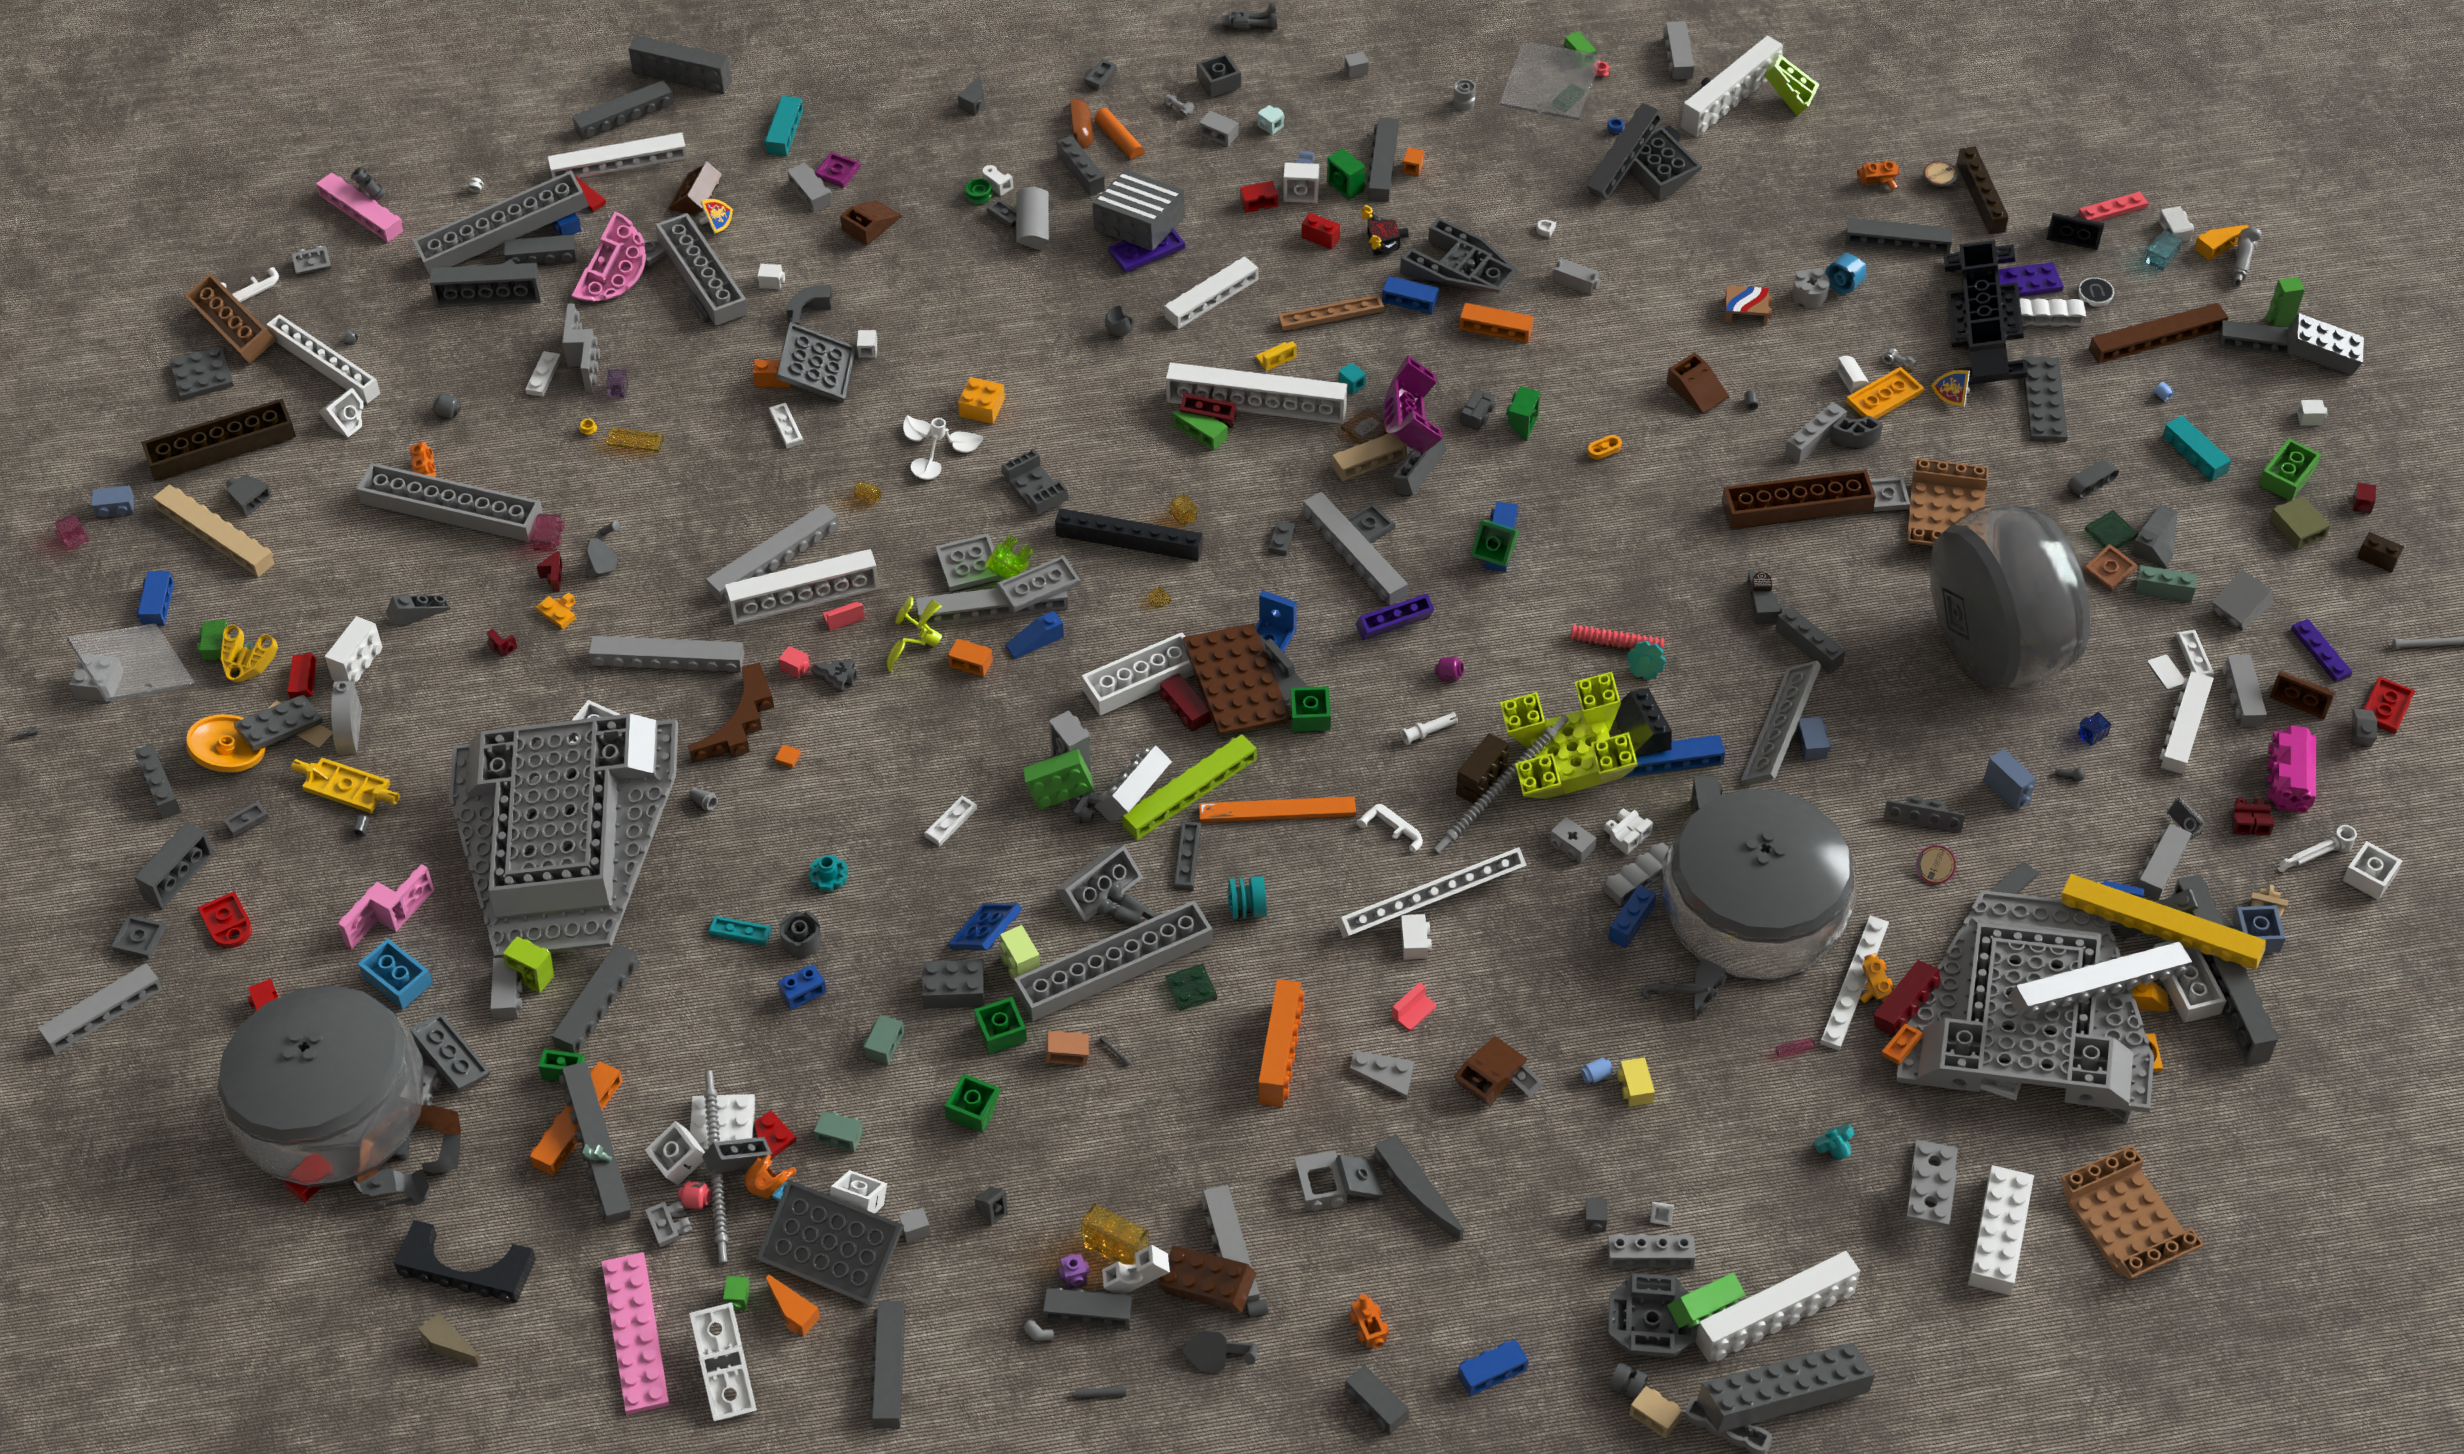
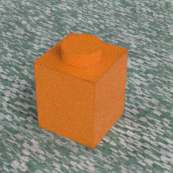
M1408 147L1403 159V174L1420 175L1424 164V150Z

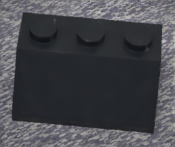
M2052 213L2046 240L2098 250L2105 223Z

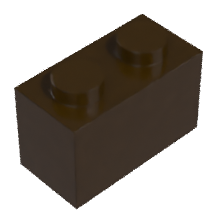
M2369 532L2362 543L2357 558L2392 573L2400 559L2404 546Z

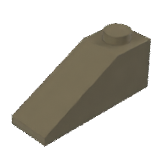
M440 1313L418 1328L421 1335L419 1340L425 1348L430 1347L437 1354L479 1367L482 1365L479 1354Z

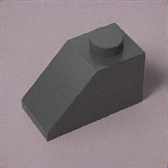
M977 77L958 95L959 108L974 116L985 107L980 77Z
M2353 708L2352 745L2372 747L2377 739V719L2373 710Z
M989 1187L987 1190L981 1191L974 1199L976 1211L991 1226L1008 1214L1006 1192L1003 1189Z

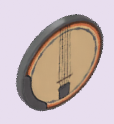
M1937 161L1929 163L1924 168L1923 176L1931 185L1947 187L1956 182L1958 172L1951 164Z

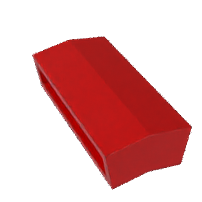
M312 652L292 656L288 685L290 699L300 695H304L306 698L313 695L317 658Z

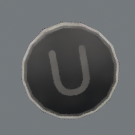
M2088 278L2081 282L2078 296L2084 303L2085 301L2089 303L2090 306L2102 307L2109 304L2113 299L2114 288L2104 279Z

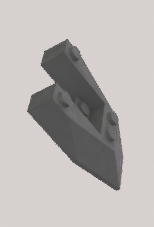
M1440 217L1429 227L1428 242L1448 251V253L1439 262L1409 248L1401 257L1400 273L1414 280L1468 291L1498 293L1517 272V268L1482 237Z

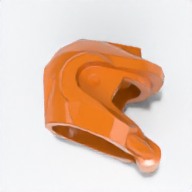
M769 1154L762 1159L758 1158L745 1173L744 1178L748 1191L765 1199H769L797 1171L795 1167H790L775 1174L769 1167L773 1162L770 1160L771 1156Z

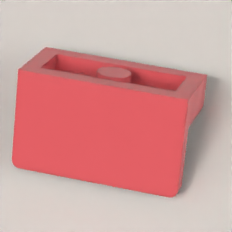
M857 601L824 612L823 618L829 631L864 620L862 603Z
M1419 982L1392 1006V1018L1408 1031H1411L1433 1012L1437 1005L1425 996L1426 986Z

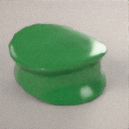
M976 178L966 184V198L972 204H984L991 199L993 189L988 180Z

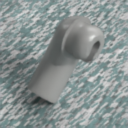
M1030 1319L1026 1321L1024 1325L1025 1332L1034 1341L1054 1340L1053 1329L1042 1330L1035 1320Z

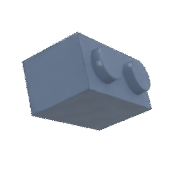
M130 485L93 489L92 508L96 518L133 514L134 495Z
M1822 717L1800 718L1796 731L1804 761L1827 759L1828 751H1831V741L1826 737L1827 726L1823 724Z

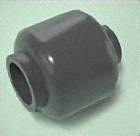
M444 393L436 396L433 403L435 414L447 419H452L454 415H458L461 409V405L458 404L456 397Z

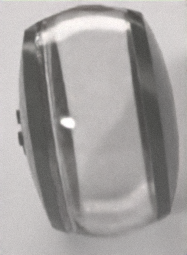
M1999 505L1982 507L1954 522L1934 541L1929 569L1930 590L1937 620L1949 649L1963 671L1976 683L2000 689L2038 687L2062 673L2085 653L2090 635V604L2083 574L2070 543L2055 521L2040 509Z
M1743 789L1715 797L1688 817L1682 824L1662 863L1663 906L1681 944L1697 959L1725 969V975L1738 980L1772 982L1805 972L1831 952L1840 942L1857 906L1856 865L1853 855L1836 823L1811 802L1780 790Z
M336 985L303 988L266 1003L238 1027L222 1055L217 1088V1103L231 1142L242 1154L272 1177L308 1187L343 1184L378 1169L404 1146L420 1118L425 1067L421 1053L406 1023L371 995L363 991Z

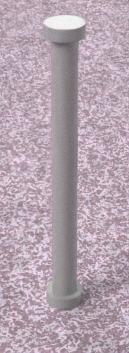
M2464 637L2399 640L2396 638L2393 639L2392 646L2394 650H2399V648L2462 645L2464 644Z

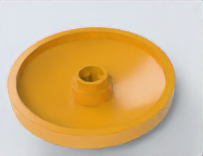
M223 714L205 717L191 726L186 739V748L191 758L199 765L218 772H239L252 768L262 760L266 747L254 752L234 728V722L244 718L235 715Z

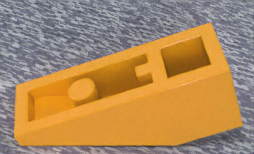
M2241 225L2209 230L2197 237L2194 250L2208 261H2211L2237 245L2240 232L2245 228H2249V226Z

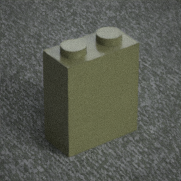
M2304 496L2297 499L2294 498L2283 505H2277L2272 510L2270 522L2296 550L2326 538L2331 526Z

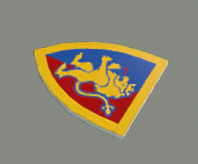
M706 199L701 201L700 203L706 216L699 219L700 224L704 225L709 222L714 234L726 229L731 221L733 209L720 200Z
M1955 370L1945 373L1931 387L1935 394L1944 402L1965 407L1966 395L1970 392L1968 387L1970 371Z

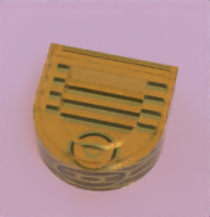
M1159 586L1150 592L1149 602L1154 607H1163L1171 602V596Z

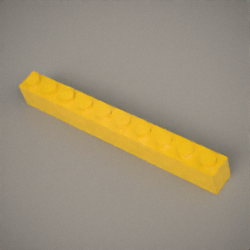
M2070 874L2062 891V903L2070 908H2077L2088 914L2101 916L2108 921L2121 923L2128 928L2133 927L2146 934L2159 936L2166 941L2181 942L2182 946L2186 948L2197 949L2204 954L2220 957L2224 961L2240 964L2244 968L2256 970L2265 952L2266 940L2073 874Z

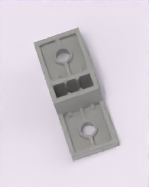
M567 304L563 335V347L568 367H581L586 393H593L594 385H597V376L595 375V372H598L597 359H600V349L596 348L598 344L597 336H594L593 329H582V324L579 323V311H576L575 304Z
M1916 1139L1907 1196L1909 1201L1906 1220L1949 1228L1957 1170H1955L1958 1153L1957 1147ZM1935 1160V1161H1937L1940 1165H1939V1166L1930 1165V1164H1929V1161ZM1925 1202H1934L1936 1206L1928 1207Z

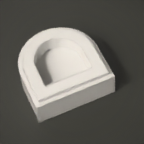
M1540 220L1536 227L1537 233L1550 238L1556 227V222Z

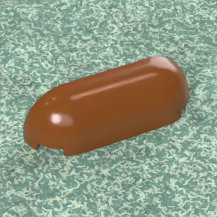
M1073 98L1070 99L1073 137L1082 149H1085L1094 140L1091 111L1083 100Z

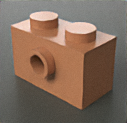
M1058 1030L1048 1031L1045 1040V1063L1086 1066L1089 1056V1034H1082L1080 1032L1068 1033Z

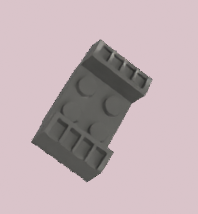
M1034 449L1002 464L1001 472L1008 480L1012 489L1027 507L1032 509L1037 515L1069 500L1065 485L1061 480L1054 482L1040 466V456Z

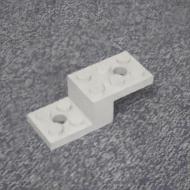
M732 1302L689 1313L713 1421L757 1411ZM716 1322L722 1326V1332L719 1335H712L710 1333L709 1327L712 1323ZM727 1388L736 1390L737 1396L734 1400L729 1401L725 1399L724 1391Z

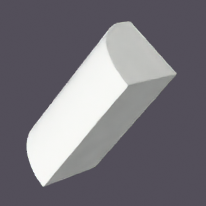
M1838 357L1836 370L1851 394L1870 384L1853 357Z

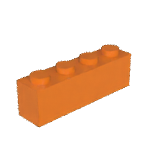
M1465 303L1460 317V330L1528 343L1533 329L1534 316Z

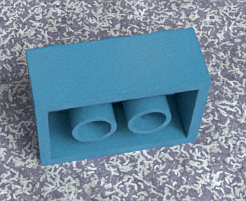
M388 938L358 963L362 977L401 1009L406 1008L433 984L429 970Z

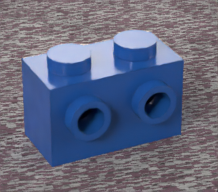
M814 964L804 967L800 971L778 981L779 992L790 1010L827 993L825 981Z

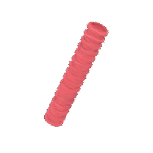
M1573 624L1570 636L1571 641L1576 639L1577 642H1580V640L1583 643L1589 641V644L1594 642L1596 645L1600 643V645L1606 644V646L1612 645V647L1618 646V648L1624 647V649L1628 647L1630 650L1635 648L1638 642L1645 640L1649 641L1651 645L1657 643L1663 649L1665 641L1664 638L1658 639V637L1652 638V636L1648 638L1646 635L1642 637L1640 634L1635 636L1634 633L1629 635L1628 632L1623 634L1622 631L1617 633V631L1599 630V628L1594 629V627L1590 629L1588 626L1583 628L1582 625L1577 627L1576 624Z

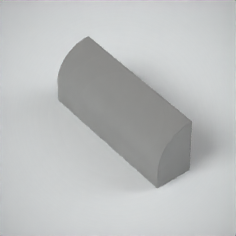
M1025 187L1016 193V242L1041 251L1049 241L1048 191L1038 187Z

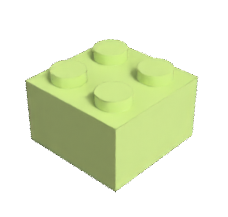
M1022 925L1000 934L1001 943H999V948L1002 952L1000 959L1004 966L1007 965L1009 967L1008 971L1012 980L1040 967V955Z

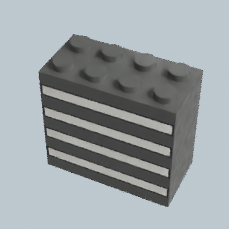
M1126 169L1092 202L1094 230L1123 241L1126 240L1131 244L1151 251L1166 238V235L1171 232L1172 228L1174 229L1185 218L1183 189Z

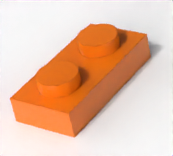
M1905 1023L1882 1050V1056L1900 1065L1922 1039V1032Z

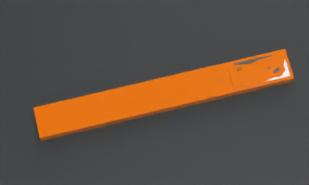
M1355 797L1199 803L1200 823L1350 817L1356 816Z

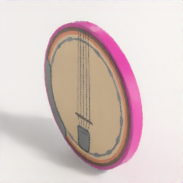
M1928 846L1917 857V872L1924 881L1930 884H1943L1949 881L1956 871L1955 856L1944 846Z

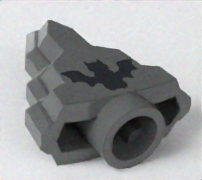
M845 659L844 661H834L830 664L824 662L815 663L810 668L813 674L824 678L826 683L833 685L834 689L845 691L848 684L853 685L857 677V670L854 669L855 660Z

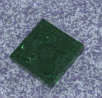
M1203 963L1165 975L1166 983L1179 1011L1217 999V993Z

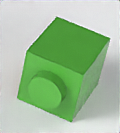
M727 1276L723 1301L724 1304L732 1302L734 1311L747 1310L751 1289L748 1277Z

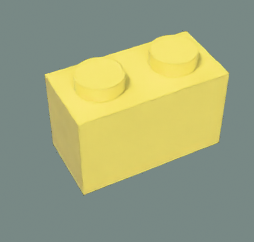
M1638 1058L1621 1061L1620 1069L1617 1070L1618 1081L1623 1084L1622 1095L1624 1099H1627L1629 1107L1653 1103L1655 1091L1646 1059Z

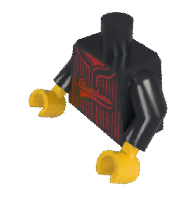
M1367 205L1361 209V217L1363 219L1368 218L1367 234L1373 255L1390 254L1400 248V239L1409 238L1408 228L1398 229L1395 220L1379 218L1372 213V209Z

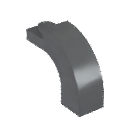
M831 285L810 286L796 293L787 305L788 322L802 326V320L809 312L831 309Z

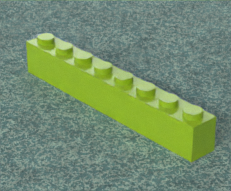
M1242 734L1237 738L1231 739L1228 744L1216 749L1213 754L1200 760L1194 767L1188 768L1179 777L1173 778L1167 785L1157 789L1154 794L1142 799L1139 804L1122 816V826L1138 841L1256 761L1257 748Z

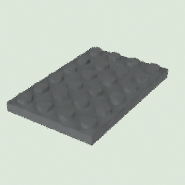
M788 1180L756 1259L872 1306L904 1225Z

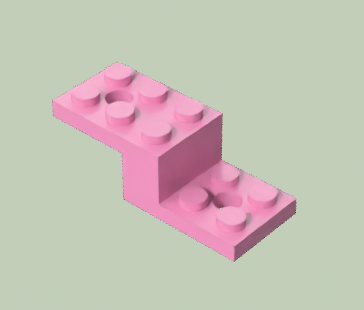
M421 864L398 887L396 892L379 882L370 887L366 894L353 905V908L338 923L346 947L353 949L377 922L397 932L434 891L428 867Z

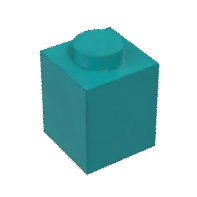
M1351 362L1339 370L1338 383L1347 384V390L1355 394L1366 386V373Z

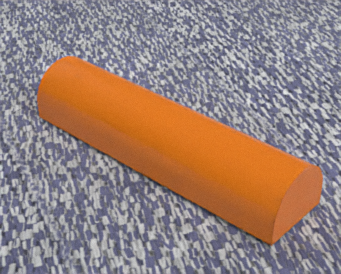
M1101 108L1097 111L1095 122L1130 160L1145 154V150L1107 108Z

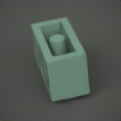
M880 1015L877 1022L874 1021L872 1024L869 1038L866 1037L864 1040L863 1049L865 1057L888 1065L904 1034L903 1022Z
M822 1111L814 1130L817 1143L854 1153L863 1134L862 1121L854 1117L848 1118L840 1116L835 1112L829 1113Z

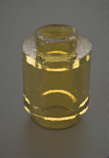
M865 481L857 482L853 489V494L858 499L872 504L879 501L882 496L879 486Z

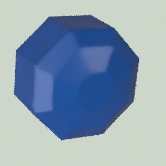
M1618 118L1610 119L1607 124V130L1612 134L1622 133L1624 129V122Z

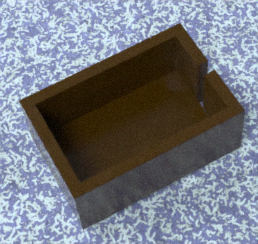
M1488 733L1458 770L1456 795L1473 804L1478 802L1479 798L1482 799V795H1486L1485 792L1488 791L1489 787H1493V783L1497 782L1499 775L1504 774L1508 768L1509 743Z

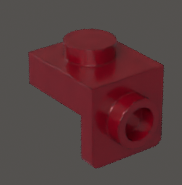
M494 629L487 632L488 646L501 657L517 649V643L513 635L503 640Z

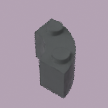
M1869 415L1862 419H1849L1843 416L1832 426L1830 441L1841 447L1868 446L1881 438L1883 424Z

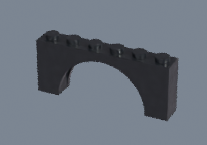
M416 1220L413 1221L394 1262L397 1273L404 1278H417L425 1283H438L445 1288H458L466 1293H478L487 1298L490 1296L495 1297L503 1302H518L536 1260L532 1248L512 1244L508 1253L500 1261L488 1268L473 1272L457 1271L443 1265L434 1255V1244L437 1237L434 1225Z

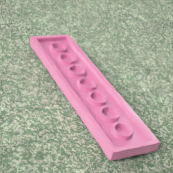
M644 1252L602 1261L626 1415L670 1406Z

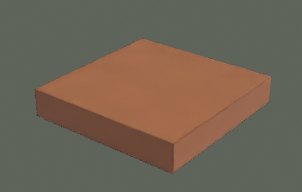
M2110 544L2084 567L2086 573L2111 592L2138 569L2136 563Z

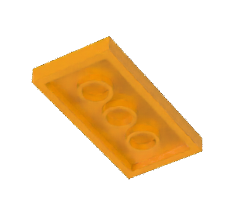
M1899 367L1847 396L1846 403L1863 418L1869 415L1874 419H1878L1922 394L1924 387L1902 367Z

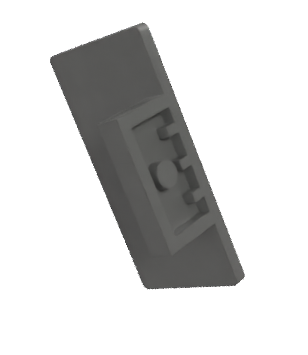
M1259 635L1285 703L1290 701V688L1307 686L1295 673L1293 662L1270 638L1266 641Z

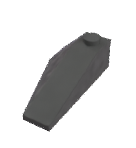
M2160 504L2137 536L2131 555L2166 569L2174 555L2178 511Z

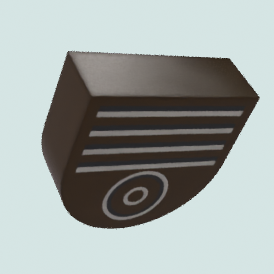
M1765 572L1756 573L1752 580L1753 591H1772L1770 575Z

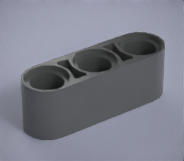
M2102 459L2074 475L2068 481L2067 486L2080 498H2084L2112 482L2118 476L2119 470L2107 459Z

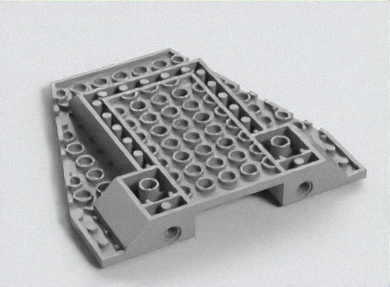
M623 714L481 731L470 741V744L453 746L449 800L454 810L453 814L458 824L459 835L465 856L469 862V870L473 876L474 887L496 958H503V952L517 936L531 941L532 944L540 948H546L550 953L612 946L676 778L678 722L676 719L657 722L654 719L634 714ZM579 736L577 742L570 743L573 737ZM536 741H541L540 746L533 748V744ZM572 772H577L573 779H568ZM539 776L536 783H531L533 777ZM569 808H575L571 815H566ZM532 812H537L535 818L529 819V815ZM568 844H573L571 850L564 851ZM530 848H535L532 855H526Z
M1982 890L1973 904L1970 914L1965 918L1963 926L1949 946L1943 961L1937 967L1941 978L1940 986L1931 993L1928 1001L1922 1004L1916 1016L1912 1017L1907 1023L1921 1031L1923 1037L1903 1062L1898 1065L1896 1082L1980 1092L1981 1078L2066 1088L2064 1103L2150 1113L2154 1055L2150 1050L2149 1040L2145 1035L2143 1022L2132 995V989L2124 988L2114 994L2109 992L2099 998L2091 997L2081 1003L2076 1001L2066 1007L2058 1006L2048 1012L2043 1010L2033 1016L2025 1015L2019 1017L2009 997L2006 995L2012 992L2016 985L2120 958L2121 955L2116 947L2110 922L2101 916L2091 915L2077 908H2070L2062 903V899ZM2009 1025L2012 1026L2014 1029L2005 1030L2003 1026ZM2052 1030L2056 1034L2047 1035L2045 1031ZM2008 1059L2010 1063L2003 1064L1999 1060ZM2050 1064L2052 1068L2045 1069L2042 1067V1065Z

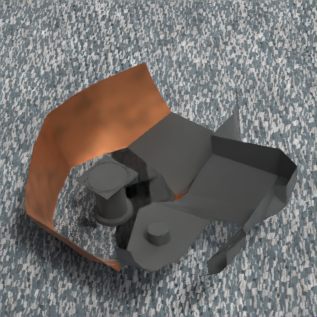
M421 1105L407 1106L388 1117L366 1134L361 1141L359 1170L364 1167L372 1146L409 1114L416 1110L419 1112ZM422 1105L420 1118L416 1125L431 1128L444 1134L439 1158L436 1162L423 1163V1169L412 1174H404L387 1168L378 1173L376 1169L358 1176L357 1182L354 1180V1184L363 1194L375 1196L399 1191L404 1192L407 1197L393 1202L377 1203L375 1207H372V1210L383 1209L385 1205L405 1204L416 1206L426 1201L431 1194L425 1173H441L458 1169L461 1129L457 1111L438 1106ZM410 1137L404 1146L394 1154L401 1161H405L410 1157ZM402 1138L391 1139V1148Z

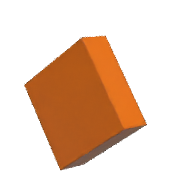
M782 745L775 757V763L793 768L801 755V751Z

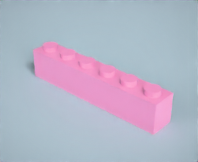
M331 172L316 183L319 196L386 242L391 241L403 232L402 220L399 216L392 214L375 200H371L365 193L355 189L352 184L346 183L340 176H336Z

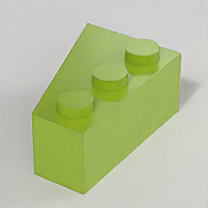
M1781 55L1769 64L1764 74V77L1796 116L1809 107L1819 86L1817 82Z

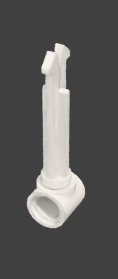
M2342 825L2338 827L2336 833L2332 834L2328 840L2294 854L2290 859H2284L2277 869L2280 872H2285L2286 869L2292 866L2301 865L2332 850L2348 852L2353 847L2357 832L2349 825Z

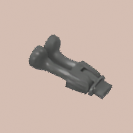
M1270 2L1268 9L1264 12H1248L1246 9L1234 11L1231 15L1228 13V15L1221 16L1222 27L1230 26V28L1249 31V27L1277 29L1275 2Z

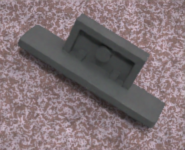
M1907 796L1906 803L1887 800L1884 819L1961 833L1965 814L1946 811V803L1938 799L1926 800L1920 796Z

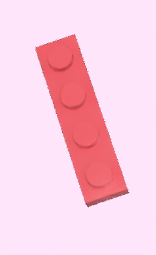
M2136 192L2080 208L2078 214L2082 219L2098 222L2147 208L2148 201L2141 192Z

